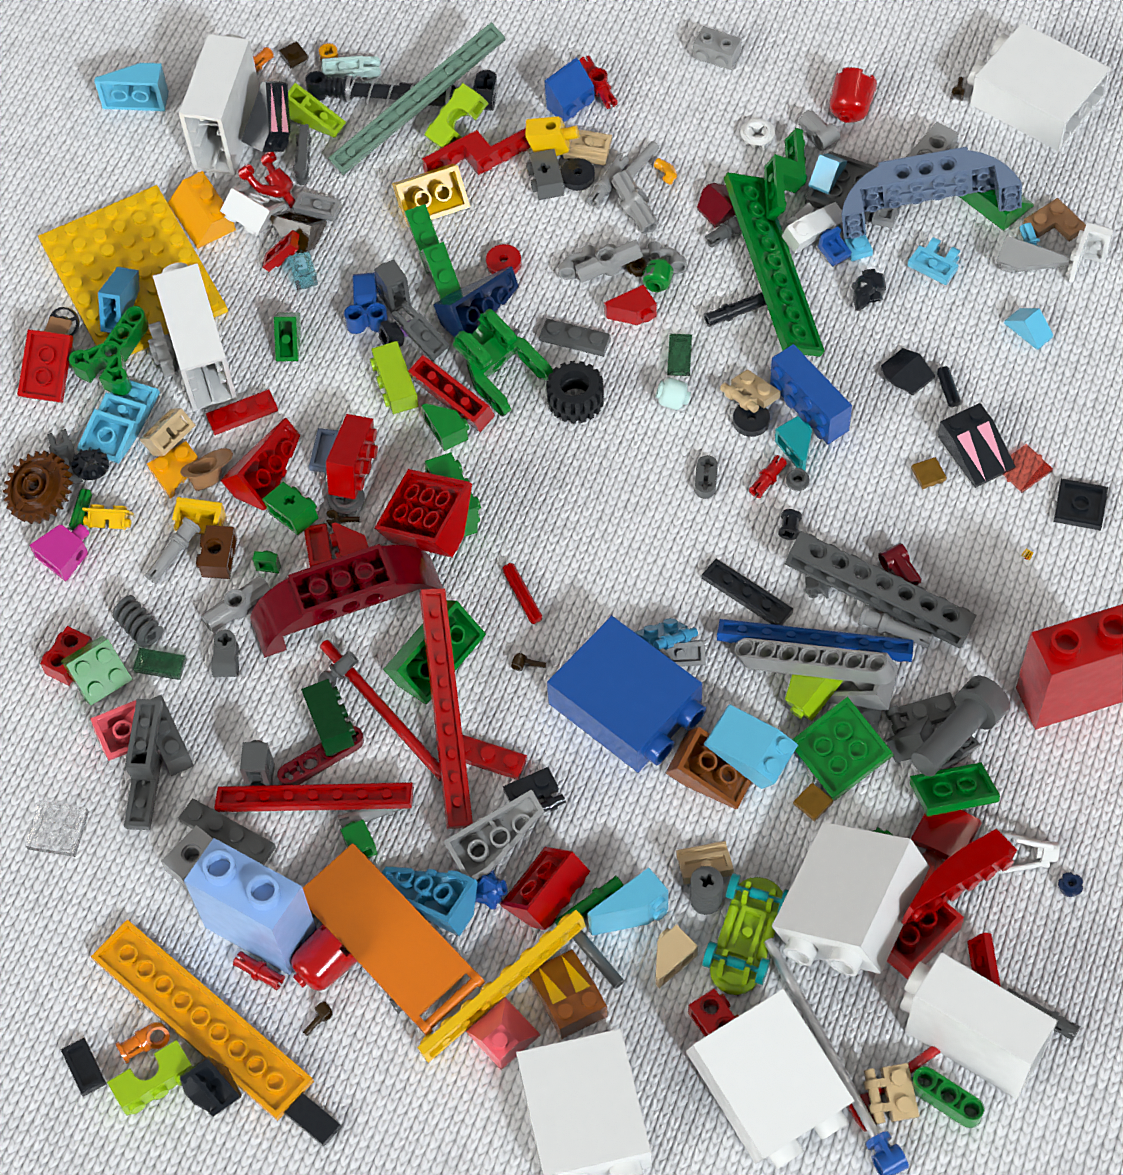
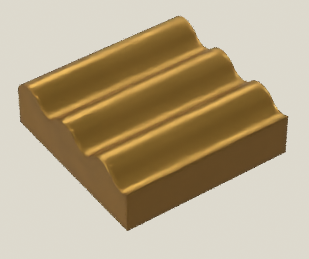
M936 457L911 466L922 489L941 484L947 479Z
M811 783L793 801V804L815 822L833 804V799L814 783Z

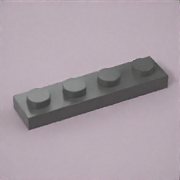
M193 798L178 817L179 821L192 829L197 825L210 837L221 841L262 865L267 862L276 849L275 843Z

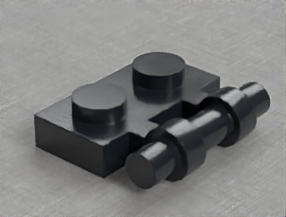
M549 767L503 786V791L509 802L532 789L537 800L544 799V802L540 803L544 812L549 810L553 812L558 809V806L566 803L563 794L555 797L551 795L558 792L559 787Z

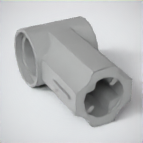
M807 110L799 118L798 124L811 136L812 142L818 150L822 151L840 140V133L837 127L832 123L827 125L814 111Z

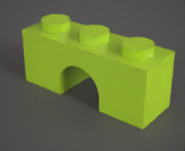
M462 83L459 88L455 89L449 102L441 108L440 114L428 126L424 135L439 148L449 145L462 138L455 131L456 121L463 116H469L476 121L488 105V102L480 94Z
M177 1040L154 1053L159 1063V1069L153 1078L140 1080L135 1077L129 1068L107 1082L126 1116L139 1113L152 1100H159L165 1097L170 1089L177 1085H182L180 1076L192 1068V1065Z

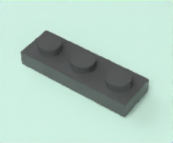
M547 318L540 333L541 342L602 357L605 356L611 340V334Z

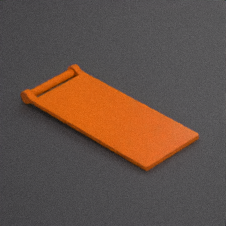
M354 844L345 849L303 887L310 911L342 943V946L352 954L357 962L425 1035L432 1033V1028L477 986L480 988L485 984L484 979ZM467 974L470 980L424 1021L420 1016Z

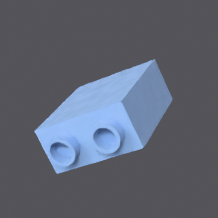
M213 838L184 879L205 928L290 975L294 970L291 966L293 953L316 930L302 886Z

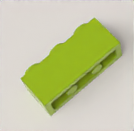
M395 341L372 348L373 358H370L369 361L373 372H378L379 376H376V381L379 389H384L385 394H382L385 406H390L393 415L419 407L417 393L398 342Z

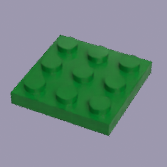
M848 696L792 739L798 744L795 750L834 801L894 756L893 752Z

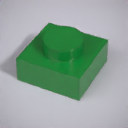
M254 551L253 562L256 571L279 574L281 564L278 554L271 551Z

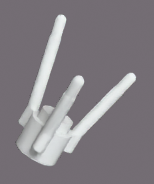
M1006 832L1003 834L1006 838L1016 840L1017 843L1034 846L1035 858H1040V861L1011 866L1004 872L1002 870L998 871L999 874L1037 867L1049 868L1050 862L1058 861V842L1037 840Z

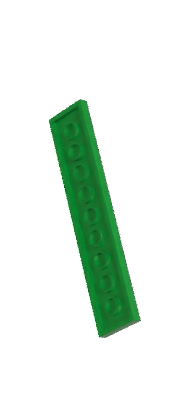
M727 172L723 179L782 351L794 344L804 355L820 357L825 350L788 245L782 238L783 231L778 218L772 221L767 219L764 178Z

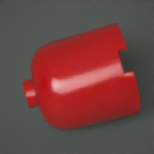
M843 68L842 72L837 73L835 76L829 107L832 114L844 123L858 122L866 117L877 88L875 77L863 74V69Z
M322 924L293 953L291 966L296 974L292 977L302 988L308 985L316 991L325 990L353 967L357 960L342 946V943L329 929Z

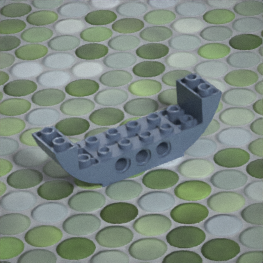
M968 147L878 162V167L869 171L857 181L844 202L841 213L844 239H854L866 235L864 212H875L884 208H898L901 205L920 204L924 201L942 200L952 196H965L975 192L983 193L995 189L999 211H1013L1021 208L1022 182L1005 163L982 152L968 150Z

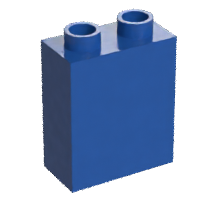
M612 615L547 681L549 705L637 773L649 761L656 766L661 764L673 749L674 741L671 740L673 735L681 727L687 731L695 728L706 712V707L702 705V682Z

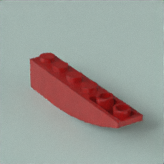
M997 828L962 847L947 858L930 875L919 889L901 923L905 926L913 920L918 922L927 912L931 910L933 912L937 911L946 901L950 900L952 902L965 890L972 891L979 882L983 880L987 882L992 879L998 871H1006L1014 863L1012 859L1017 849Z

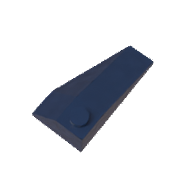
M506 267L450 293L434 303L440 325L453 337L460 331H465L472 335L481 323L478 320L480 314L488 309L496 312L501 305L506 304L519 287L513 267Z

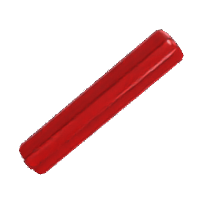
M513 563L504 565L503 573L529 621L532 624L541 622L542 614L516 566Z

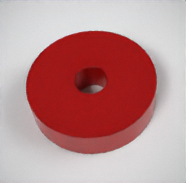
M508 244L494 246L486 255L487 269L493 274L512 266L516 274L522 265L519 250Z

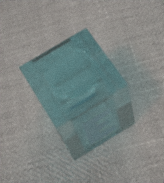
M309 251L288 257L297 290L308 289L318 285Z

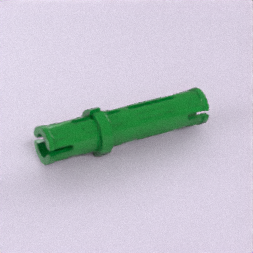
M615 875L603 886L594 888L588 897L555 919L554 923L558 926L559 921L566 914H572L575 910L584 919L588 916L589 911L624 886L622 881Z

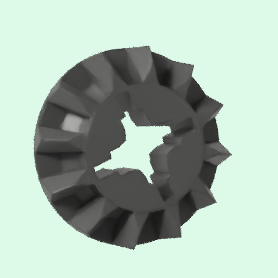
M363 490L359 491L356 499H350L347 505L343 501L344 497L328 495L327 499L330 509L335 510L338 514L341 513L347 516L352 512L356 514L359 508H363L365 495Z

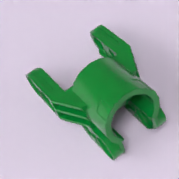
M488 309L480 314L478 320L481 323L472 335L465 331H460L454 337L453 347L467 360V368L473 388L500 416L504 417L511 411V407L506 396L487 377L497 372L514 354L538 378L546 381L549 374L553 373V368L526 339L516 336L513 330L492 309Z

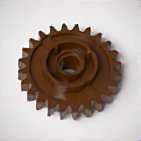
M44 450L41 454L35 451L34 457L28 453L26 461L20 458V465H13L15 471L8 473L10 480L4 481L8 488L3 490V493L8 496L3 500L8 503L6 508L12 511L11 514L19 520L27 521L30 524H33L34 521L41 524L42 518L49 521L50 514L56 517V510L64 509L62 502H68L69 500L66 498V495L72 493L68 486L73 484L69 480L73 474L68 471L70 467L64 463L65 460L52 452L48 453Z

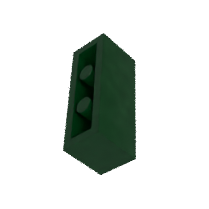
M329 679L302 688L301 691L326 755L329 756L355 746L352 736L356 733L351 720L345 721V718L349 716L344 703L338 704V701L342 700L337 686L332 687Z

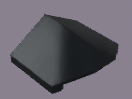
M904 348L881 365V371H883L885 379L895 387L908 391L910 395H915L935 378V374L921 354Z
M209 1056L180 1076L184 1094L194 1105L208 1111V1114L213 1117L242 1097L229 1069Z

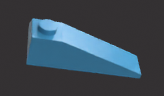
M385 867L382 871V874L426 920L446 931L460 936L474 915L478 883L474 878L451 870L445 873L436 872L435 869L414 871L412 868Z

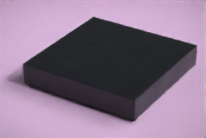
M1061 478L1053 522L1101 531L1108 487Z

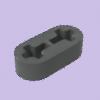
M705 455L697 461L695 493L703 499L711 498L716 492L718 463L713 456ZM706 464L710 465L709 473H704ZM704 481H708L707 490L703 489Z

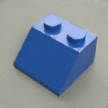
M574 58L545 80L546 109L556 117H561L563 122L576 116L580 110L589 106L595 100L594 85L577 58Z

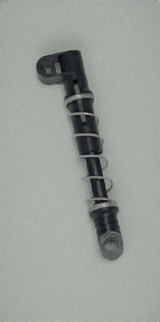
M482 70L477 73L473 88L471 89L488 102L484 110L494 111L498 94L497 75L492 70ZM320 71L310 72L305 77L307 92L319 101L327 97H339L344 102H352L354 97H365L368 104L369 98L385 99L386 106L389 99L398 100L414 87L417 82H420L417 80L414 83H407L396 79L390 85L384 84L382 79L377 77L373 83H365L361 76H356L354 79L352 75H345L339 79V77H328ZM361 78L362 82H356L355 80ZM379 79L382 84H377L375 81ZM396 81H399V82H400L399 85H394V84H395ZM456 84L451 85L427 106L443 107L449 102L455 89L459 87Z

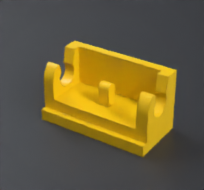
M177 497L172 520H175L174 530L177 531L180 528L184 517L190 519L201 528V531L196 534H205L206 525L223 526L226 517L223 503Z

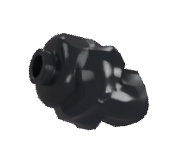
M867 269L862 271V275L852 283L851 288L853 289L856 311H861L869 303L883 300L882 293L886 291L883 273L876 272L875 269Z

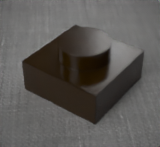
M297 41L279 50L281 58L290 69L308 60L307 53Z

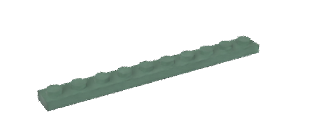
M490 22L328 157L329 161L344 176L506 40L505 36Z

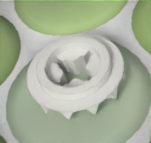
M760 118L751 119L742 125L740 130L741 139L745 141L746 145L751 144L753 148L759 145L763 148L765 144H771L775 136V129L767 120ZM754 132L757 133V134H758L759 132H761V136H760V135L754 136Z

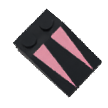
M262 81L241 142L261 152H284L289 144V135L291 133L288 84L278 81Z
M981 403L940 421L938 438L975 488L1015 469L1016 466L993 419Z

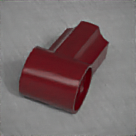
M898 543L878 553L880 564L886 572L900 576L915 586L921 583L922 578L911 564L908 551L902 543Z

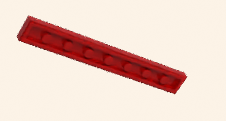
M412 782L218 786L214 809L217 812L412 809L414 785Z

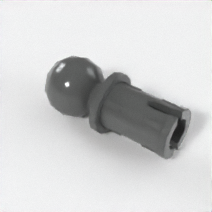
M731 217L727 225L721 223L719 228L705 235L706 242L710 247H715V245L726 238L731 239L732 233L737 234L741 232L737 217Z
M348 650L335 664L329 665L331 671H324L319 675L318 682L329 679L331 686L335 687L337 677L341 680L345 678L344 675L359 662L358 658Z

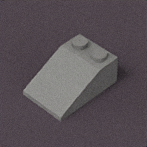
M887 652L882 653L895 669V677L890 683L878 685L844 680L827 702L838 704L848 696L856 708L889 710L898 672L897 665Z

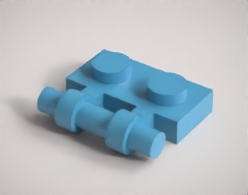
M668 618L663 620L662 623L647 625L644 629L635 631L636 634L658 650L662 648L667 650L676 643L684 644L691 641L693 637L698 636V631L695 627L688 629L687 625L674 618Z

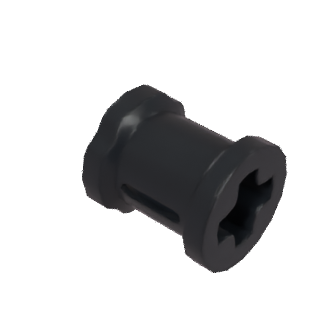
M785 509L781 513L782 527L779 528L778 535L786 540H795L800 533L798 525L802 519V514L794 509Z

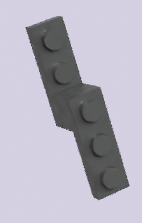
M136 700L125 769L132 779L124 821L126 829L151 830L162 760L155 750L163 707L161 700Z

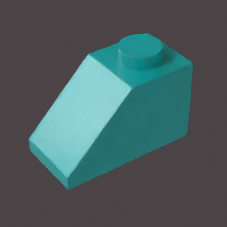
M797 416L775 429V443L796 468L806 471L812 429L807 422H803Z

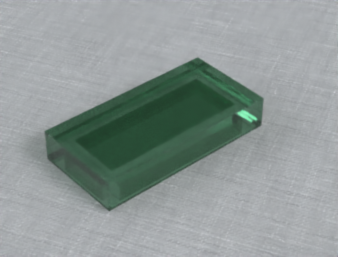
M669 334L667 375L690 376L692 334Z
M139 648L133 671L140 674L181 680L187 658L186 655Z

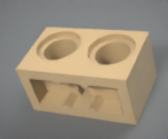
M182 408L170 409L139 440L153 456H165L196 425Z

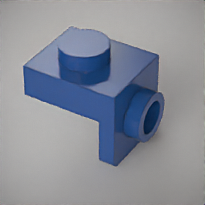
M839 226L834 229L829 228L820 235L817 246L832 267L848 259L852 254L851 250L839 236L841 232Z

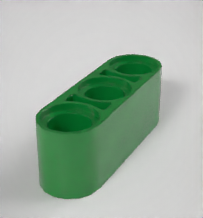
M921 1067L915 1071L912 1084L917 1097L966 1128H974L980 1123L984 1113V1105L981 1100L929 1067ZM920 1078L928 1079L931 1085L923 1087L917 1080ZM941 1094H951L954 1101H944L941 1098ZM964 1109H974L977 1112V1116H967Z

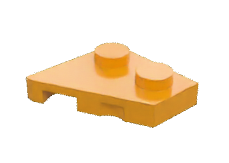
M187 441L171 449L165 456H159L148 462L147 466L171 499L175 496V490L179 484L184 483L187 479L181 475V469L185 465L198 460V456Z

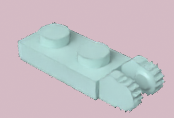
M352 56L321 60L322 72L328 77H339L340 79V77L345 75H352L354 78L356 76H365L370 79L380 77L381 70L378 67L380 65V58L376 56Z

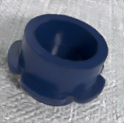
M1067 872L1058 880V887L1061 893L1067 897H1074L1083 891V880L1077 874L1073 875L1072 872Z

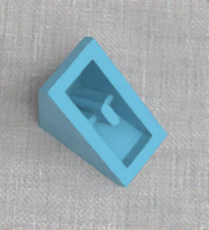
M828 153L820 154L809 182V187L829 195L847 165V160Z
M1019 308L1004 321L1005 325L1037 350L1053 338V333L1040 308Z

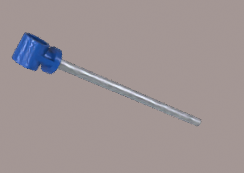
M774 939L766 940L764 944L823 1052L854 1099L852 1104L871 1137L865 1145L869 1151L875 1150L876 1154L872 1155V1161L878 1174L896 1175L908 1169V1161L897 1143L890 1146L888 1142L892 1139L890 1132L884 1131L880 1133Z

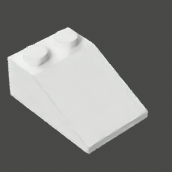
M246 182L231 188L220 212L224 213V217L229 221L239 222L244 225L243 228L246 231L258 234L263 232L271 223V215L280 213L287 203L279 198L258 193Z

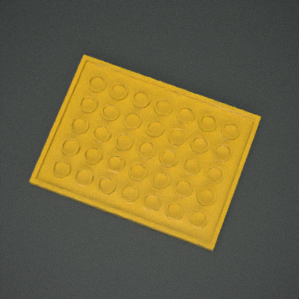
M158 185L38 235L42 247L95 346L104 343L110 334L100 330L98 292L117 267L139 270L140 290L134 306H139L143 309L149 324L160 321L164 335L169 334L170 336L153 276L161 274L168 265L174 263H185L188 266L198 264L213 317L216 318L228 312L224 300ZM149 328L131 355L149 347L148 340L152 339Z

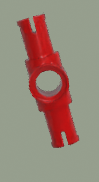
M587 55L586 59L582 57L579 61L594 85V96L600 97L607 109H611V106L615 107L618 104V100L611 91L607 72L602 68L596 67L591 56Z

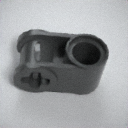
M221 630L214 637L211 661L213 678L238 677L239 645L234 633L230 630Z

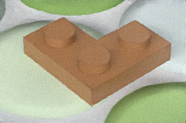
M1059 198L1029 215L1023 222V224H1032L1037 238L1055 228L1069 242L1078 236L1080 230L1084 231L1086 224Z

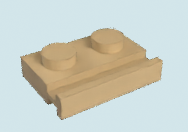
M579 130V138L570 140V150L568 153L563 154L564 159L581 158L588 160L592 164L606 166V160L612 143V135Z
M726 841L676 850V857L684 885L691 883L692 873L701 866H710L717 869L722 877L732 876L734 873Z

